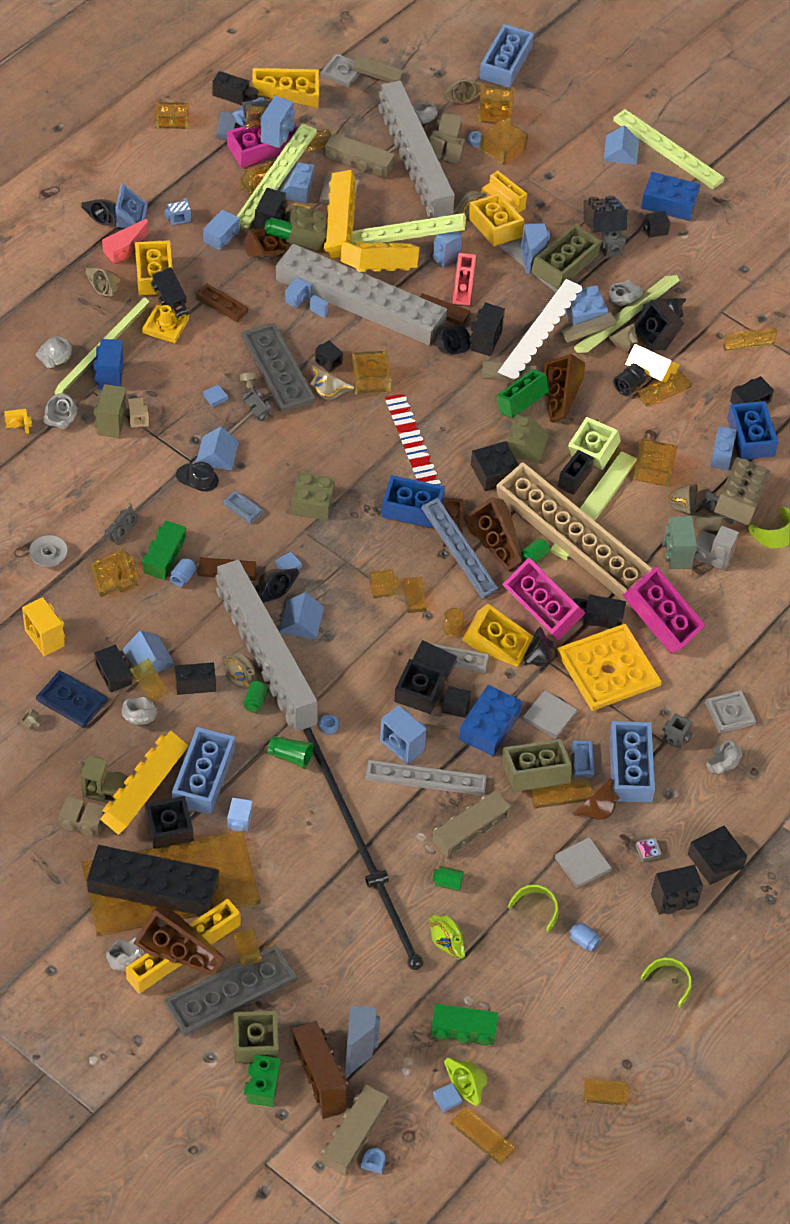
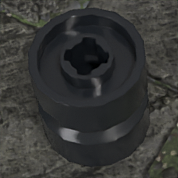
M631 363L613 379V384L620 394L629 396L647 380V375L641 366Z

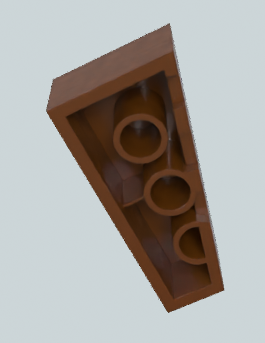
M317 1021L292 1028L293 1043L301 1064L305 1067L309 1084L312 1083L316 1103L320 1102L322 1119L344 1113L347 1110L346 1088H348V1082L345 1075L341 1076V1067L339 1061L333 1058L334 1052L331 1044L326 1043L327 1037L324 1029L319 1028Z

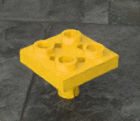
M156 304L142 328V333L176 343L189 321V315H182L177 320L170 306Z

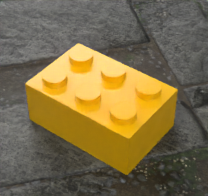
M500 193L469 202L470 221L493 246L523 237L524 219Z
M170 241L135 242L139 295L158 294L157 291H153L150 282H152V275L172 267Z

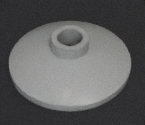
M53 535L37 538L29 548L32 561L44 567L60 564L64 561L68 552L66 543L61 538Z

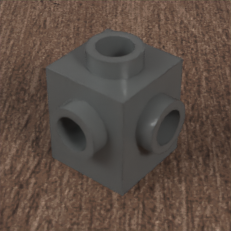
M620 231L603 232L602 239L600 240L602 241L601 249L605 257L622 255L623 247L626 244L625 236Z
M675 713L671 720L667 721L663 727L665 732L663 740L672 746L681 748L684 742L688 743L693 733L690 731L693 722Z

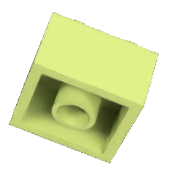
M586 417L568 447L571 457H573L577 450H580L594 457L593 466L603 470L621 440L618 430Z

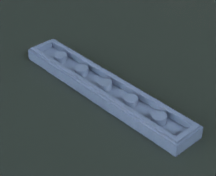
M439 498L422 505L421 508L481 599L483 600L498 592L499 588Z

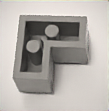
M721 526L715 536L701 530L696 540L697 548L694 559L726 571L734 555L739 532Z

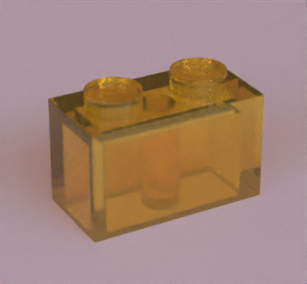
M155 102V128L189 129V103Z

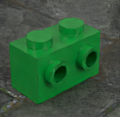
M255 1055L253 1063L249 1062L247 1075L251 1077L250 1082H246L244 1088V1095H247V1104L273 1107L280 1072V1058Z

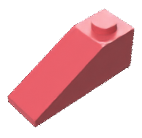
M144 219L102 239L103 252L114 264L130 257L135 250V242H142L149 233L148 220Z
M459 253L452 303L454 305L470 306L476 255Z

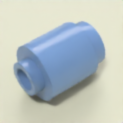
M181 559L171 572V582L178 587L186 585L197 570L195 563L190 559Z
M583 922L580 924L576 923L569 932L571 934L570 939L586 951L593 952L601 942V938L598 937L599 934Z

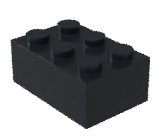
M606 196L605 199L589 197L588 200H584L583 220L593 232L626 231L627 209L615 196Z

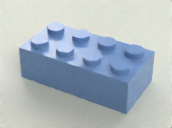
M503 24L481 63L479 79L510 88L532 49L534 33Z
M612 721L609 732L611 778L614 780L612 790L620 797L617 801L652 802L655 792L651 722Z
M197 727L173 788L172 798L185 796L188 809L211 815L235 752V737Z

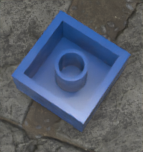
M101 339L100 346L96 347V357L98 359L94 361V370L97 371L95 372V382H98V390H103L104 384L121 387L124 367L123 340Z

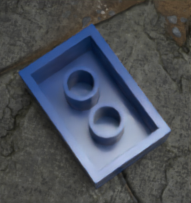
M651 172L643 194L641 209L652 212L666 211L668 216L690 221L698 200L701 184Z
M766 402L730 404L727 420L730 428L737 429L734 442L739 458L775 457L779 442Z
M391 475L382 502L381 517L434 528L421 507L436 498H439L443 504L445 486Z
M487 685L460 726L459 740L494 757L519 718L523 701L493 686Z

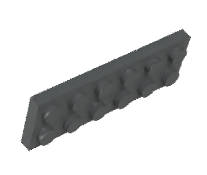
M275 323L241 332V337L281 413L315 403V397Z
M275 944L214 976L164 999V1004L183 1036L186 1037L297 981V977Z

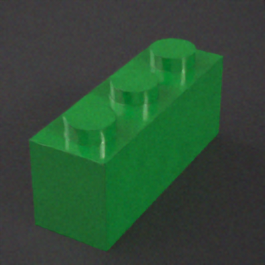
M532 369L497 394L500 414L514 418L549 392L546 374Z
M165 520L162 527L160 526L157 530L155 541H151L148 554L143 556L144 574L162 580L166 579L187 538L186 526Z
M435 1004L431 1036L441 1040L455 1039L462 1043L469 1041L484 1046L494 1045L498 1012Z

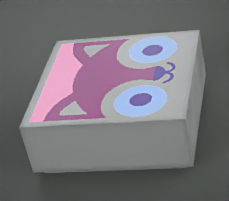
M656 838L636 842L635 846L642 862L662 857Z

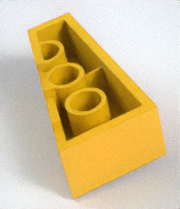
M253 68L252 87L258 90L259 96L268 98L278 96L293 101L296 104L318 108L319 70Z
M342 241L340 262L355 267L356 271L366 272L367 269L372 271H381V269L396 271V268L408 271L410 268H417L419 247L410 243L385 244L373 242V244L357 241L356 245L349 243V241Z

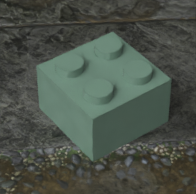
M692 516L669 517L668 524H665L666 536L662 538L663 547H666L665 562H668L669 569H692L697 548Z

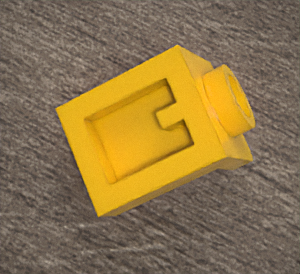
M26 409L4 411L6 428L25 426V433L29 434V427H32L31 416H27Z

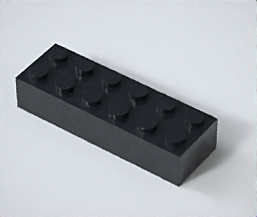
M103 845L97 846L87 877L89 893L157 907L164 904L171 910L200 916L212 909L220 882L219 869Z

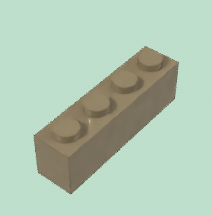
M336 133L332 134L325 145V158L384 179L387 178L394 167L395 154Z
M496 790L491 794L487 793L479 802L470 804L464 812L454 815L449 822L436 827L433 831L432 843L449 859L508 819L511 806Z
M365 1085L362 1091L359 1090L353 1101L355 1102L353 1107L347 1108L343 1116V1123L341 1126H336L332 1134V1141L330 1144L326 1143L321 1151V1155H323L322 1164L344 1176L348 1173L388 1107L389 1096L368 1085Z

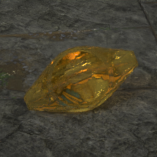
M272 161L254 165L245 170L241 175L242 183L240 184V189L247 190L249 196H251L273 165Z

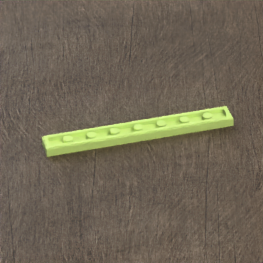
M626 109L614 116V122L620 126L625 125L637 138L711 189H715L724 182L725 177Z
M301 123L237 215L239 217L240 229L246 232L249 231L255 222V209L266 188L277 190L316 135L317 129Z
M465 213L355 230L352 235V244L356 245L357 241L373 244V242L385 243L465 230L466 216Z
M671 275L662 278L644 292L640 298L635 299L634 302L613 316L616 326L590 334L574 347L576 353L589 352L643 310L645 303L657 299L679 282L678 276Z
M143 298L104 339L116 340L146 309L150 301ZM96 347L58 384L54 394L64 393L98 358L96 357Z
M621 451L580 509L595 521L637 463V458ZM556 543L552 546L550 553L567 561L569 554Z

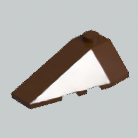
M249 229L242 245L249 257L283 254L288 251L292 243L286 242V239L267 234L265 229Z
M573 354L544 363L543 373L546 374L549 392L546 394L549 400L547 406L552 423L567 418L584 378L585 362Z
M491 497L464 516L471 533L482 542L485 548L492 552L496 560L507 571H511L524 562L513 521L503 499Z
M164 904L159 905L154 910L133 944L150 956L168 959L169 962L184 964L191 969L213 976L226 958L181 916Z

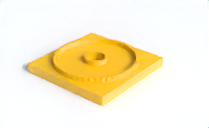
M626 624L557 648L558 656L591 711L661 686L662 681ZM606 665L612 666L615 672L606 673L602 670V667Z

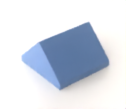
M625 125L606 135L604 161L637 165L639 139Z
M124 184L120 187L115 209L117 217L116 227L128 228L145 219L148 203Z
M222 427L211 431L202 438L196 463L206 462L212 468L232 470L239 441Z
M306 592L287 600L279 633L317 639L324 606Z
M139 631L123 648V652L138 679L175 666L170 654L157 634Z

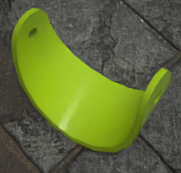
M786 507L780 508L782 518L788 523L785 527L777 530H764L754 524H750L748 526L750 534L760 544L769 548L780 549L790 544V510Z
M527 885L520 888L512 897L508 908L511 909L521 897L530 893H542L549 896L554 901L556 909L546 929V932H550L559 917V907L553 893L540 885Z
M673 958L655 960L645 969L640 979L644 980L652 971L662 966H675L683 970L688 976L689 987L678 1003L680 1008L687 1001L692 991V980L688 969L681 962Z

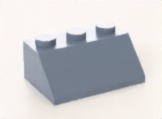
M350 1005L345 1074H351L373 1056V1048H378L380 1016H376V1007Z

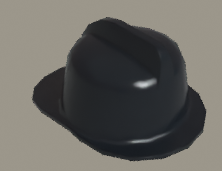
M460 325L446 327L437 335V342L434 343V346H438V349L444 354L456 355L465 353L471 345L469 343L470 334L465 327Z
M206 462L185 464L176 472V478L179 482L200 491H211L219 483L214 469Z

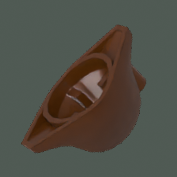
M610 778L572 814L574 816L588 815L598 820L611 816L615 810V802L620 798L612 790L614 780Z

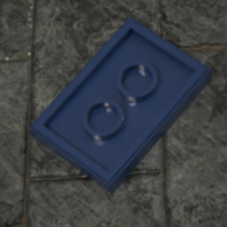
M59 670L36 696V701L85 728L106 704L107 697Z

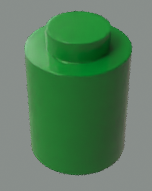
M271 217L270 220L266 221L264 229L267 230L269 235L287 240L291 234L292 223Z
M536 539L521 551L523 561L525 562L530 558L537 563L550 553V547L544 539Z
M259 681L250 683L243 701L247 711L254 713L262 710L269 691L266 684Z
M439 866V869L434 870L432 881L436 882L435 886L460 891L464 871Z

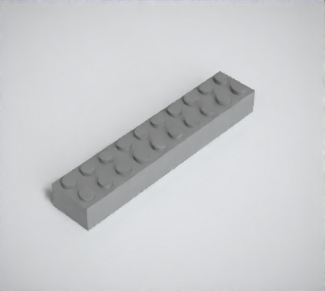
M401 81L382 84L381 91L379 92L381 100L379 112L384 116V122L389 127L390 136L394 137V144L396 148H399L401 159L405 161V168L410 172V179L415 183L416 192L421 196V203L426 207L427 216L437 218L440 215H453L455 195Z
M296 244L291 245L276 265L277 281L290 285L297 277L311 284L312 296L315 295L333 305L426 345H431L446 324V308Z
M239 559L217 566L218 575L215 577L218 587H216L218 597L223 598L226 611H230L232 622L235 626H238L241 639H245L247 642L248 652L250 654L253 653L254 662L257 668H261L264 681L269 683L272 696H276L278 699L279 709L285 712L288 725H292L295 732L317 725V699Z

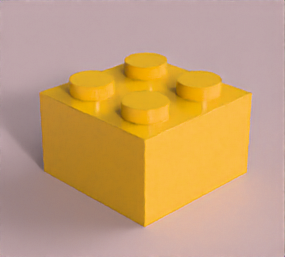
M42 597L22 607L25 631L43 656L64 647V622L60 616L55 615L51 603H47Z

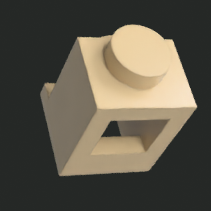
M143 398L128 399L130 426H149L147 405L143 404Z

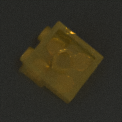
M124 548L90 564L97 591L101 597L118 589L123 593L139 585L137 580L140 579V575L137 569L133 568L136 561L133 555L128 554Z

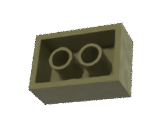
M561 739L503 748V768L512 792L571 783L572 765Z

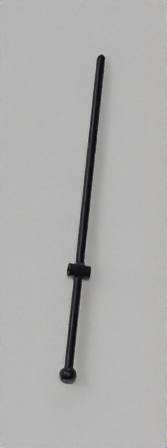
M311 727L303 729L308 742L313 743V753L370 875L365 876L366 885L368 888H377L409 957L407 960L408 967L412 970H418L423 966L424 961L421 955L416 954L384 886V883L389 881L387 872L385 870L380 872L376 869Z

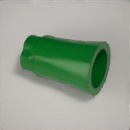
M273 736L268 745V754L306 769L313 754V743Z

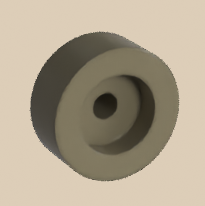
M257 372L240 374V382H246L247 388H249V385L253 388V381L258 380Z
M32 708L28 709L22 716L20 725L26 729L31 725L38 728L41 723L37 720L38 712Z

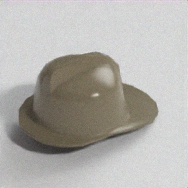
M684 512L685 515L695 518L696 527L699 532L702 530L715 536L722 526L723 518H726V516H713L697 512L688 514Z

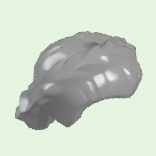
M432 102L429 105L418 103L413 106L421 125L430 123L437 117V109Z
M631 280L614 283L609 289L610 301L619 306L631 304L643 294L642 288L639 285L635 286Z
M51 337L41 345L36 356L47 368H55L56 365L66 363L72 354V345L64 337Z
M65 393L51 397L45 407L44 423L49 426H56L59 429H66L73 422L77 414L78 406L76 401Z
M147 697L126 699L121 709L122 716L133 725L148 724L154 721L158 713L153 701Z
M728 740L722 745L713 748L714 755L706 763L707 771L723 774L725 771L736 768L742 757L741 746H738L734 740Z
M137 937L127 942L118 939L110 947L106 957L112 969L126 971L128 965L146 954L145 951L133 944Z

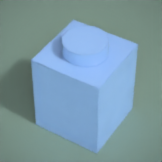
M232 798L228 814V829L236 832H248L252 815V801Z

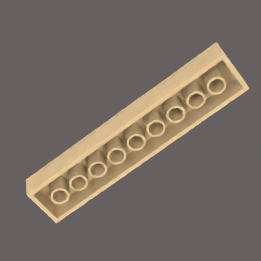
M524 462L497 484V494L500 499H503L507 505L554 544L556 543L569 554V557L618 598L626 601V604L632 608L622 594L647 571L651 570L650 566Z

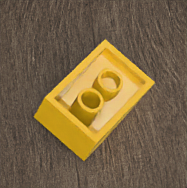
M487 604L477 611L462 641L478 652L487 653L493 658L517 667L533 636L494 607Z

